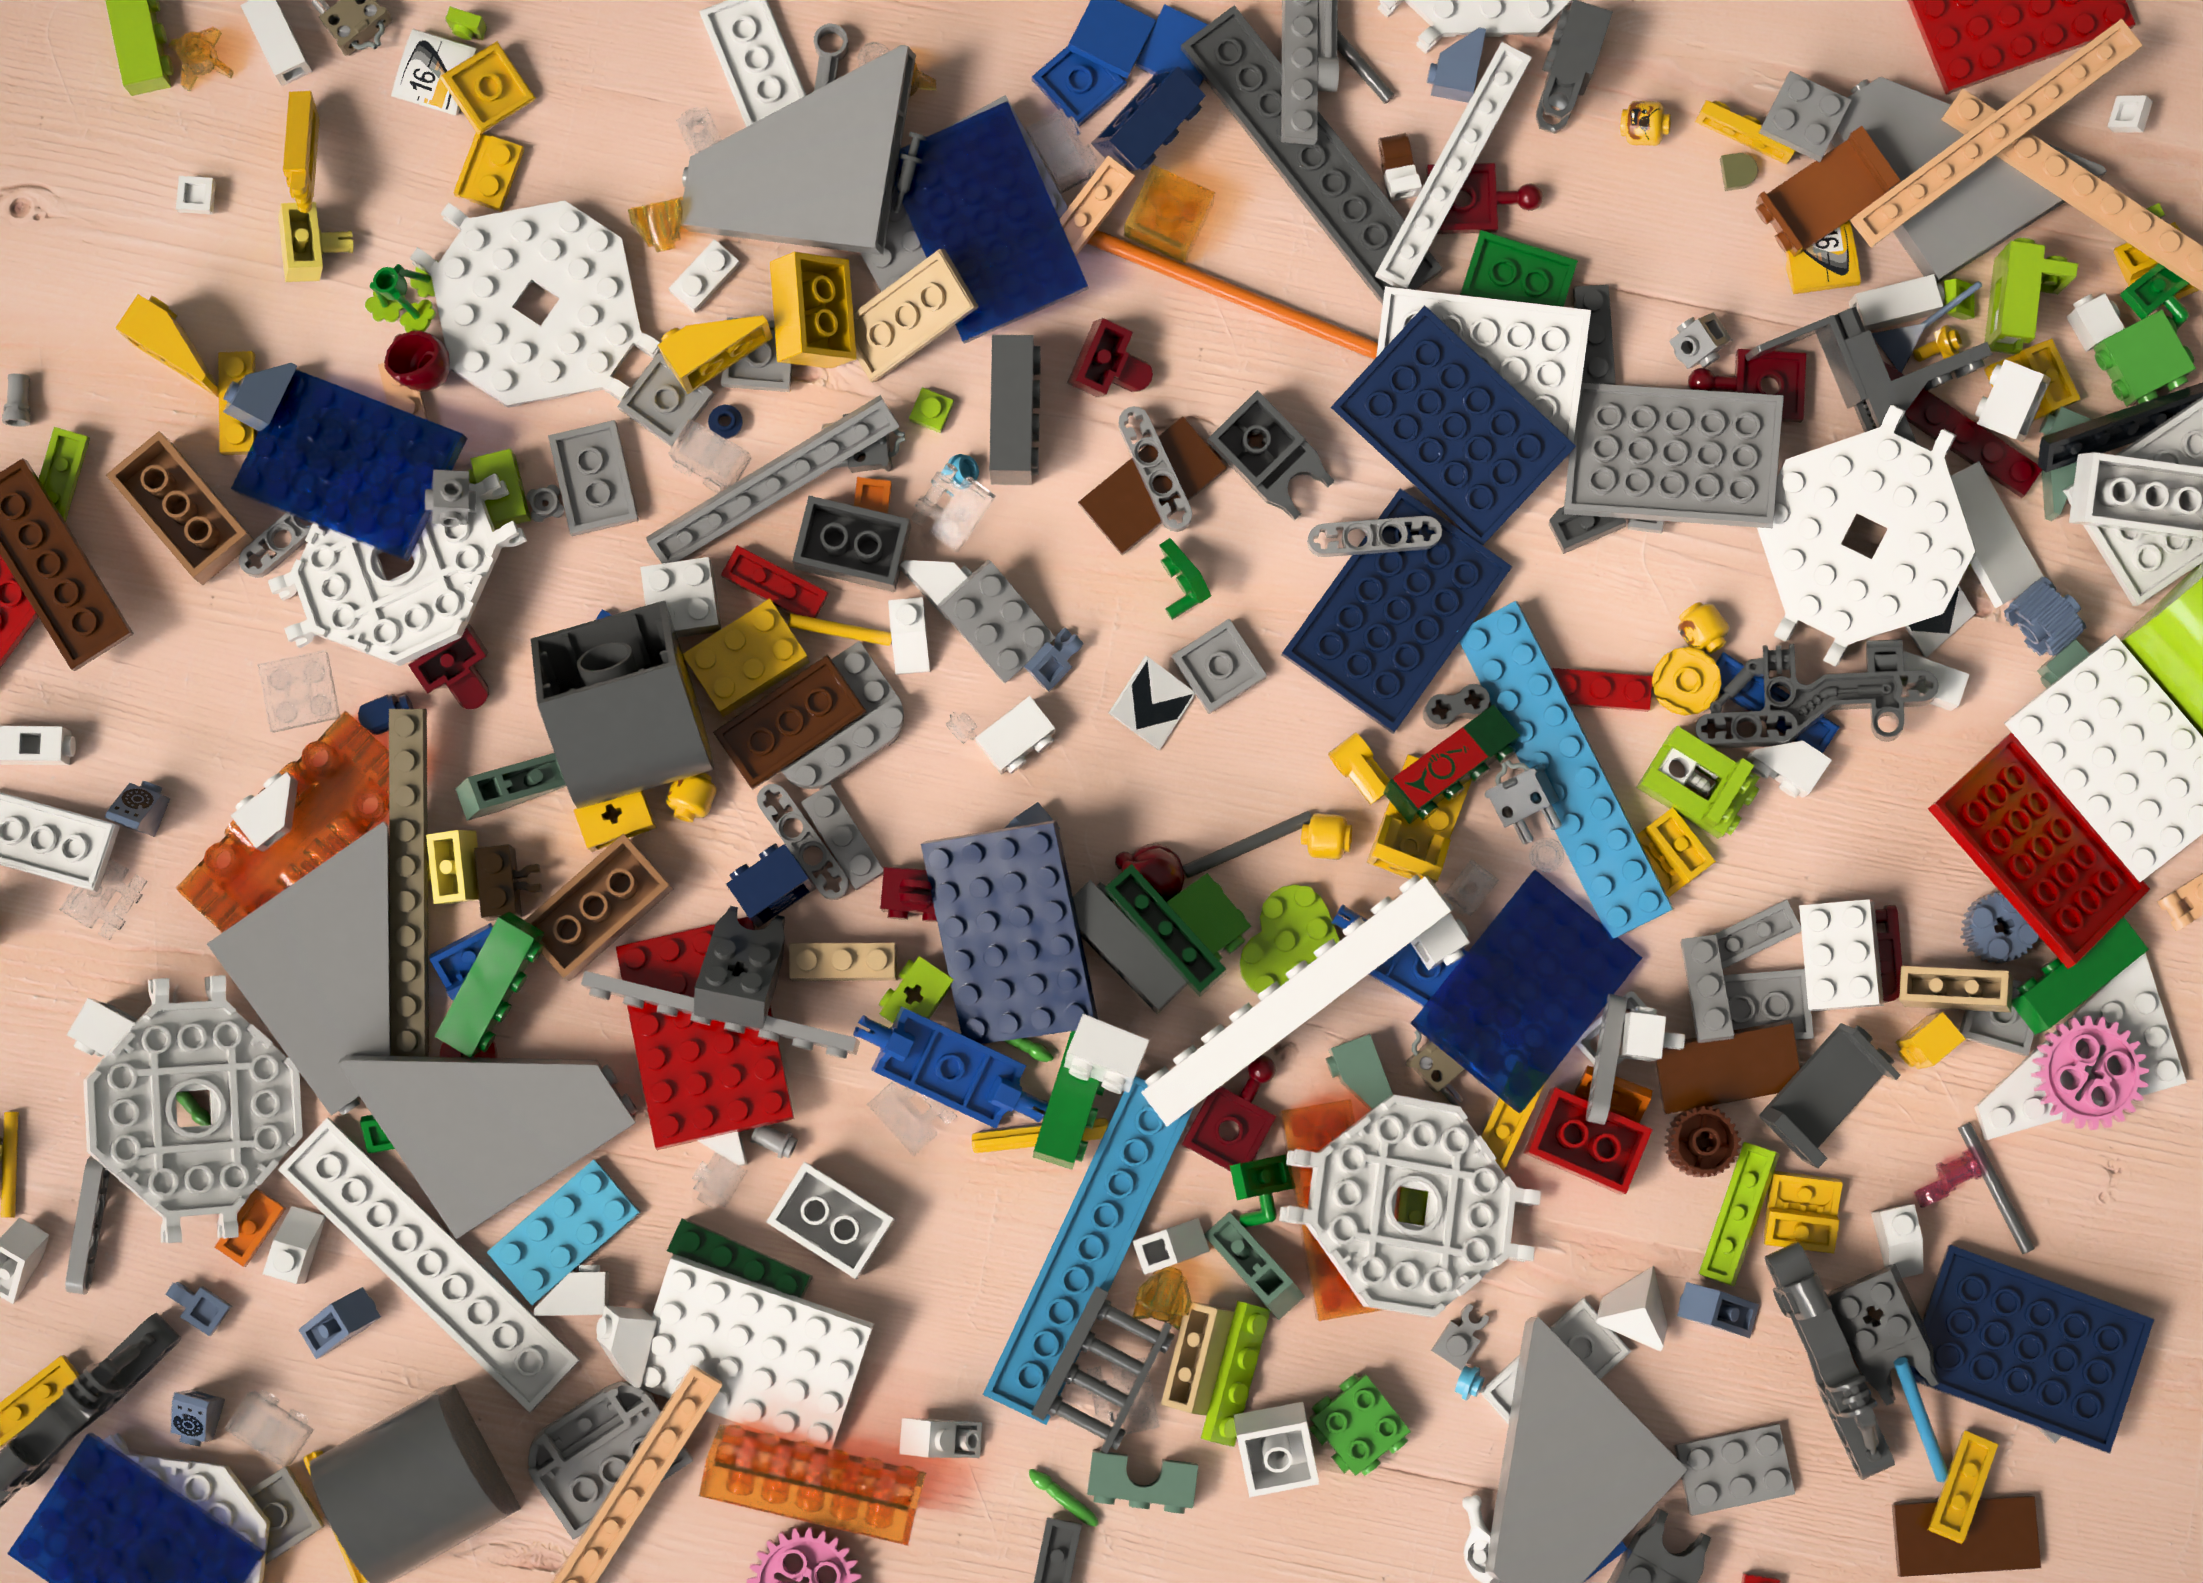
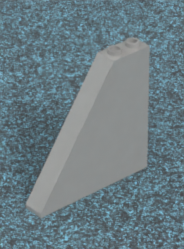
M900 45L691 156L689 165L685 167L682 176V183L685 189L683 200H680L677 206L679 224L689 232L883 255L916 54L909 46Z
M1879 77L1871 83L1866 79L1851 89L1852 95L1847 97L1851 99V102L1831 142L1836 148L1848 140L1851 132L1863 126L1902 182L1964 136V134L1941 120L1950 104ZM2050 145L2098 178H2101L2107 172L2104 166ZM1995 156L1893 232L1922 275L1925 277L1934 274L1936 283H1939L2057 208L2065 201Z
M385 821L207 943L208 947L331 1116L337 1111L343 1116L360 1104L356 1099L359 1097V1094L338 1065L340 1059L346 1055L391 1056L389 826Z
M346 1055L338 1063L456 1239L636 1123L633 1113L638 1110L627 1093L623 1096L619 1094L614 1086L618 1082L615 1074L607 1064L602 1067L598 1060Z
M1530 1317L1524 1325L1485 1572L1492 1578L1489 1583H1583L1688 1470L1539 1317Z

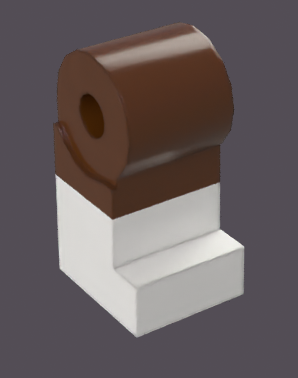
M1402 133L1379 138L1378 146L1382 163L1381 168L1388 200L1393 202L1418 197L1422 185L1419 174L1416 172L1407 134Z

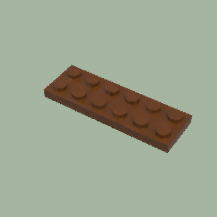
M22 458L0 472V555L71 670L77 671L134 633L29 462Z

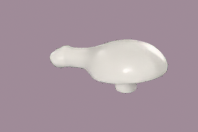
M1467 1496L1463 1498V1507L1468 1512L1471 1528L1464 1546V1560L1468 1570L1476 1580L1481 1583H1489L1492 1578L1485 1572L1491 1532L1487 1529L1480 1510L1482 1500L1480 1496Z

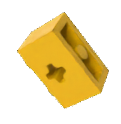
M643 791L573 810L586 847L591 852L610 846L623 833L628 838H632L657 828ZM612 808L622 812V814L617 816L618 822L615 824L606 819L611 815L610 810Z
M1943 1012L1923 1018L1895 1043L1900 1048L1898 1054L1902 1060L1910 1067L1915 1065L1917 1069L1936 1065L1961 1044L1965 1037Z

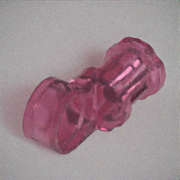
M1967 1149L1962 1152L1961 1157L1946 1164L1942 1162L1937 1163L1935 1166L1940 1179L1913 1193L1920 1207L1924 1208L1949 1196V1193L1955 1191L1957 1185L1972 1178L1975 1180L1981 1179L1980 1166L1974 1155Z

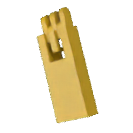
M311 91L289 92L283 172L285 177L287 176L286 182L288 187H290L291 198H295L298 210L302 213H307L312 209L320 122Z

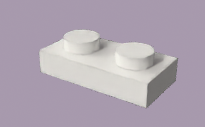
M714 239L668 289L695 314L741 265L740 261Z

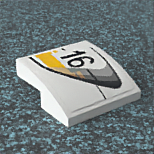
M412 29L402 55L391 96L455 116L459 115L460 107L440 77L477 54L478 48Z

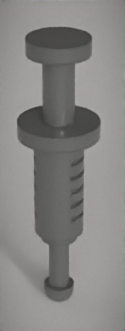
M913 132L909 133V137H912V142L908 155L901 154L900 156L904 161L900 178L898 179L899 182L896 186L898 188L897 191H899L896 205L893 207L896 213L901 212L904 194L910 191L917 163L922 164V159L916 158L920 141H925L926 136Z

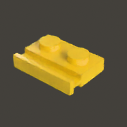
M476 132L453 192L455 197L464 198L470 202L502 212L525 151L523 146L494 136L478 135Z

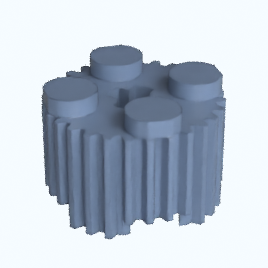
M2041 577L2038 581H2035L2004 610V616L2007 618L2006 621L2011 626L2016 623L2018 624L2022 633L2027 637L2024 642L2028 648H2031L2033 652H2037L2039 656L2047 651L2049 655L2054 657L2086 629L2085 623L2077 614L2081 610L2077 601L2068 594L2062 597L2059 592H2056L2054 584L2046 577Z
M1995 892L1978 898L1977 901L1972 902L1971 906L1967 908L1969 912L1964 913L1966 919L1962 920V923L1965 927L1961 928L1963 935L1960 937L1965 939L1963 945H1968L1967 951L1974 952L1975 957L1981 956L1982 961L1988 960V963L1995 962L1998 964L2022 957L2021 955L2027 954V950L2032 949V944L2038 940L2039 935L2001 892ZM1997 921L2003 924L2004 933H1996L1994 926L1998 924Z

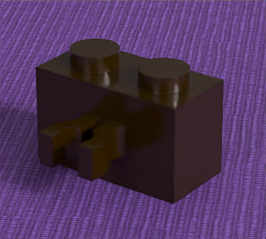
M509 844L474 848L481 918L487 921H494L507 912L522 917L520 890L532 893L543 892L541 884L529 885L526 881L519 882L518 879L527 878L530 873L541 872L540 865H528L522 870L517 871L516 851Z

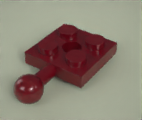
M1495 163L1474 164L1460 190L1470 195L1471 203L1468 206L1461 207L1454 202L1437 234L1480 233V230L1497 233V205L1518 204L1522 209L1532 211L1542 204L1543 192L1537 185L1531 183L1521 186L1518 191H1496ZM1427 165V179L1435 165Z
M1738 349L1736 351L1735 377L1714 376L1706 368L1695 369L1689 375L1688 385L1690 390L1712 391L1713 389L1753 394H1767L1761 388V380L1767 377L1773 378L1777 381L1779 390L1775 394L1768 395H1784L1782 422L1801 423L1804 420L1806 353L1772 351L1747 361L1745 355L1751 350Z
M1261 1055L1248 1065L1250 1078L1240 1096L1221 1086L1209 1094L1187 1133L1182 1146L1230 1172L1231 1165L1253 1161L1276 1118L1275 1115L1252 1103L1261 1084L1269 1082L1275 1075L1276 1067L1273 1060ZM1229 1120L1237 1124L1239 1134L1235 1140L1226 1141L1219 1135V1126L1224 1121Z

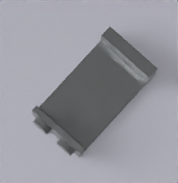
M1840 1023L1759 1114V1117L1802 1161L1816 1168H1819L1827 1159L1818 1149L1819 1146L1881 1076L1885 1075L1894 1080L1901 1076L1892 1066L1894 1063L1892 1057L1880 1048L1876 1050L1870 1043L1873 1038L1860 1026L1852 1028Z

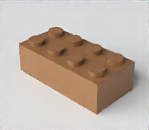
M160 431L106 474L109 480L188 573L202 585L237 558L243 549L255 540L174 444Z
M623 833L526 918L525 921L545 932L540 941L544 945L541 954L563 979L570 981L674 889Z

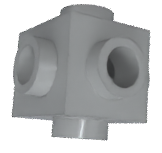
M1713 312L1697 320L1692 317L1676 328L1679 334L1669 342L1674 348L1677 359L1689 369L1699 364L1702 368H1705L1715 362L1720 357L1718 351L1730 343L1732 339Z
M433 470L432 489H425V510H432L431 523L441 524L446 527L467 525L468 512H475L476 492L469 491V471Z

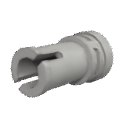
M9 374L7 378V403L4 404L2 423L17 427L29 426L31 422L30 406L28 405L30 376Z

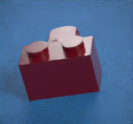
M1105 318L1093 321L1067 384L1095 397L1106 395L1111 383L1128 391L1137 392L1148 387L1152 381L1153 372L1152 367L1147 362L1125 351L1133 332Z
M470 624L467 625L461 638L416 658L408 664L427 694L445 683L460 706L465 709L481 707L489 695V687L474 665L486 657L489 652Z
M884 867L880 909L882 912H888L887 918L908 920L909 914L922 915V921L937 922L931 890L933 889L928 881L926 870Z

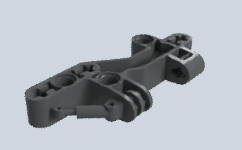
M1902 639L1866 641L1867 672L1826 674L1810 685H1803L1796 678L1794 644H1789V649L1781 650V645H1776V650H1768V646L1763 645V658L1747 661L1741 671L1723 689L1725 693L1720 699L1710 704L1711 713L1699 718L1696 723V737L1714 749L1776 746L1791 743L1832 710L1870 708L1872 733L1880 741L1890 742L1897 739L1902 733L1904 727V707H1920L1930 704L1936 697L1939 684L1934 674L1929 671H1904ZM1776 670L1777 674H1782V670H1790V678L1778 676L1769 679V671ZM1754 676L1764 677L1765 707L1761 711L1721 713L1723 704L1730 697L1734 699ZM1902 681H1907L1906 688H1915L1918 681H1924L1925 687H1931V689L1927 690L1925 696H1919V691L1915 689L1907 690L1906 697H1901ZM1777 686H1784L1789 690L1790 697L1784 702H1777L1770 695L1772 689ZM1884 716H1891L1896 720L1898 727L1893 732H1884L1879 728L1878 720ZM1767 720L1766 728L1777 727L1778 721H1784L1785 726L1791 727V729L1786 730L1785 736H1779L1778 730L1774 729L1767 730V737H1761V721ZM1747 721L1753 723L1757 731L1752 737L1744 738L1737 733V726ZM1726 722H1732V739H1726L1727 731L1716 732L1713 739L1708 738L1706 732H1701L1706 730L1710 723H1714L1716 729L1722 730L1726 729Z
M1795 1242L1764 1257L1776 1285L1773 1288L1775 1299L1782 1313L1786 1317L1791 1318L1807 1352L1821 1399L1859 1478L1864 1480L1895 1465L1893 1456L1872 1410L1878 1404L1871 1396V1391L1865 1383L1866 1378L1864 1374L1859 1372L1853 1361L1847 1341L1831 1309L1832 1305L1805 1251L1798 1242Z
M157 1312L137 1327L101 1363L87 1366L72 1384L63 1389L64 1394L49 1405L14 1440L10 1441L0 1451V1508L20 1489L32 1485L44 1475L52 1465L49 1461L75 1436L120 1401L179 1343L181 1337Z

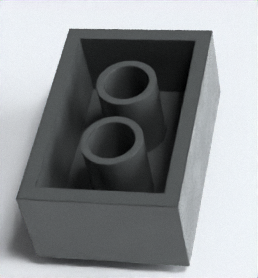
M808 496L792 560L796 570L895 592L901 571L900 564L904 559L911 530L910 519Z

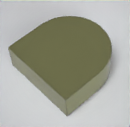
M1736 153L1720 157L1725 191L1744 189L1753 183L1758 173V167L1751 156L1745 153Z

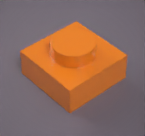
M857 477L854 506L888 514L892 482Z

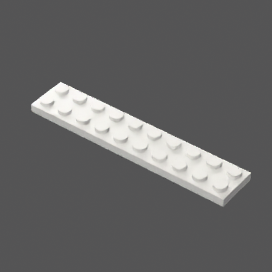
M326 1118L277 1169L529 1413L541 1403L580 1361L560 1339L330 1118Z

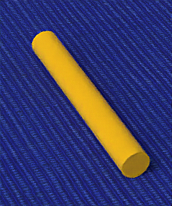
M792 613L788 621V627L886 646H890L891 632Z
M4 1112L1 1218H15L19 1112Z

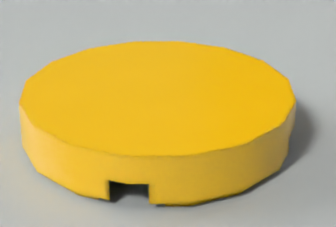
M1691 647L1676 648L1665 654L1655 666L1652 677L1653 691L1659 703L1670 712L1683 716L1698 714L1709 708L1710 704L1718 697L1721 687L1720 670L1714 659L1704 651Z

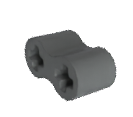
M1469 684L1456 695H1435L1425 705L1423 719L1433 729H1444L1457 718L1474 719L1487 709L1490 702L1489 693L1481 685ZM1469 694H1471L1473 699L1479 698L1480 700L1476 709H1474L1472 704H1465ZM1436 704L1439 705L1440 709L1446 708L1448 711L1443 719L1439 715L1432 714Z

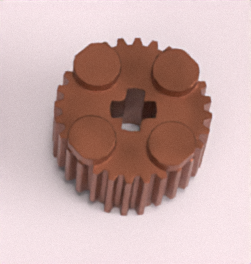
M1701 1106L1681 1112L1670 1122L1672 1127L1666 1130L1669 1135L1665 1136L1668 1142L1664 1145L1668 1147L1666 1151L1668 1160L1674 1167L1679 1168L1680 1172H1686L1688 1176L1693 1175V1177L1704 1178L1723 1173L1724 1169L1730 1168L1729 1163L1735 1162L1733 1158L1740 1154L1737 1152V1149L1741 1148V1145L1738 1144L1741 1138L1737 1136L1739 1131L1734 1130L1735 1123L1731 1124V1118H1725L1726 1113H1720L1718 1108L1713 1109V1107ZM1704 1133V1139H1709V1147H1704L1701 1151L1699 1146L1696 1145V1138Z

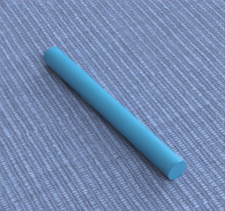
M1905 1357L1898 1358L1894 1361V1366L1936 1481L1944 1482L1948 1469L1908 1359Z

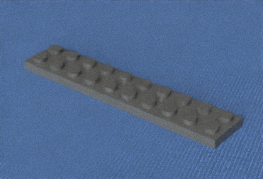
M1232 6L1181 44L1180 49L1383 305L1385 286H1394L1375 277L1405 220L1319 111L1318 140L1315 145L1281 142L1282 65L1236 6ZM1427 251L1407 289L1417 290L1441 272L1442 267L1429 251Z

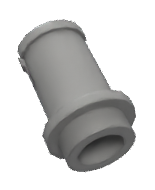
M766 1125L754 1129L750 1142L778 1153V1158L781 1159L783 1156L786 1158L791 1157L798 1139L793 1138V1133L791 1132L785 1134Z

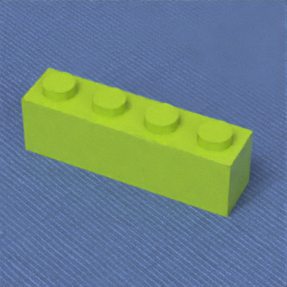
M105 0L122 83L131 96L171 88L169 76L174 75V70L169 55H165L162 44L167 43V37L163 24L157 21L156 12L160 11L159 0Z

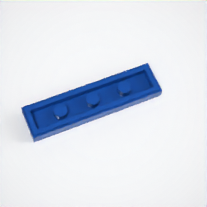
M1724 652L1716 661L1721 676L1719 693L1722 695L1725 693L1723 689L1745 666ZM1754 676L1734 699L1731 697L1729 699L1749 712L1761 711L1765 707L1764 678ZM1779 687L1773 688L1770 692L1773 700L1777 702H1784L1790 697V694ZM1823 717L1794 741H1805L1823 753L1839 729V726ZM1778 721L1777 727H1774L1784 735L1787 729H1791V727L1785 726L1784 721Z

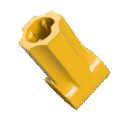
M1355 732L1328 753L1329 758L1344 777L1350 778L1370 805L1385 795L1383 792L1389 782V778L1375 762L1371 749L1359 734Z

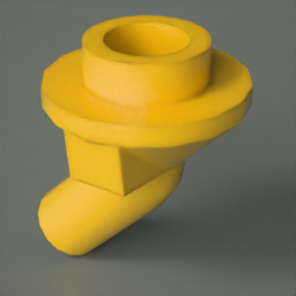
M1945 325L1934 332L1936 340L1915 349L1913 354L1918 362L1940 352L1944 359L1958 354L1959 349L1963 348L1961 336L1957 329L1952 330L1948 325Z

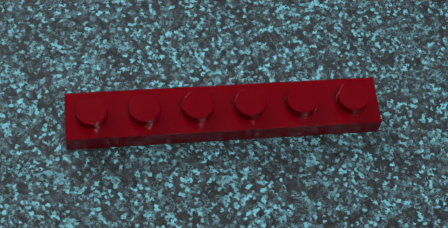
M1883 361L1891 381L1905 376ZM1924 388L1905 412L1909 423L1934 440H1937L1942 429L1956 434L1957 436L1949 450L1972 465L1980 462L1989 477L2020 498L2026 495L2042 471L2037 466L2038 464L1931 392L1925 391Z

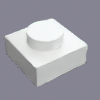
M2146 95L2116 96L2107 127L2113 132H2144L2153 101Z
M179 176L176 210L180 213L213 215L216 181L208 177Z

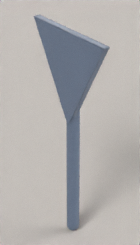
M1976 282L1921 324L1871 334L1896 369L1902 373L1924 329L1980 289L1982 283Z

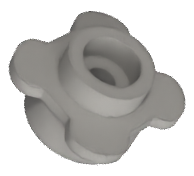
M549 485L547 488H539L537 490L531 489L527 493V500L530 502L533 510L531 518L534 521L542 522L547 517L554 516L559 518L564 514V507L560 504L558 497L560 489L556 485ZM543 501H548V506H543Z

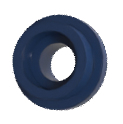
M720 405L710 413L708 425L716 437L730 439L741 431L743 419L735 407ZM729 416L731 423L728 426H721L719 424L721 417Z

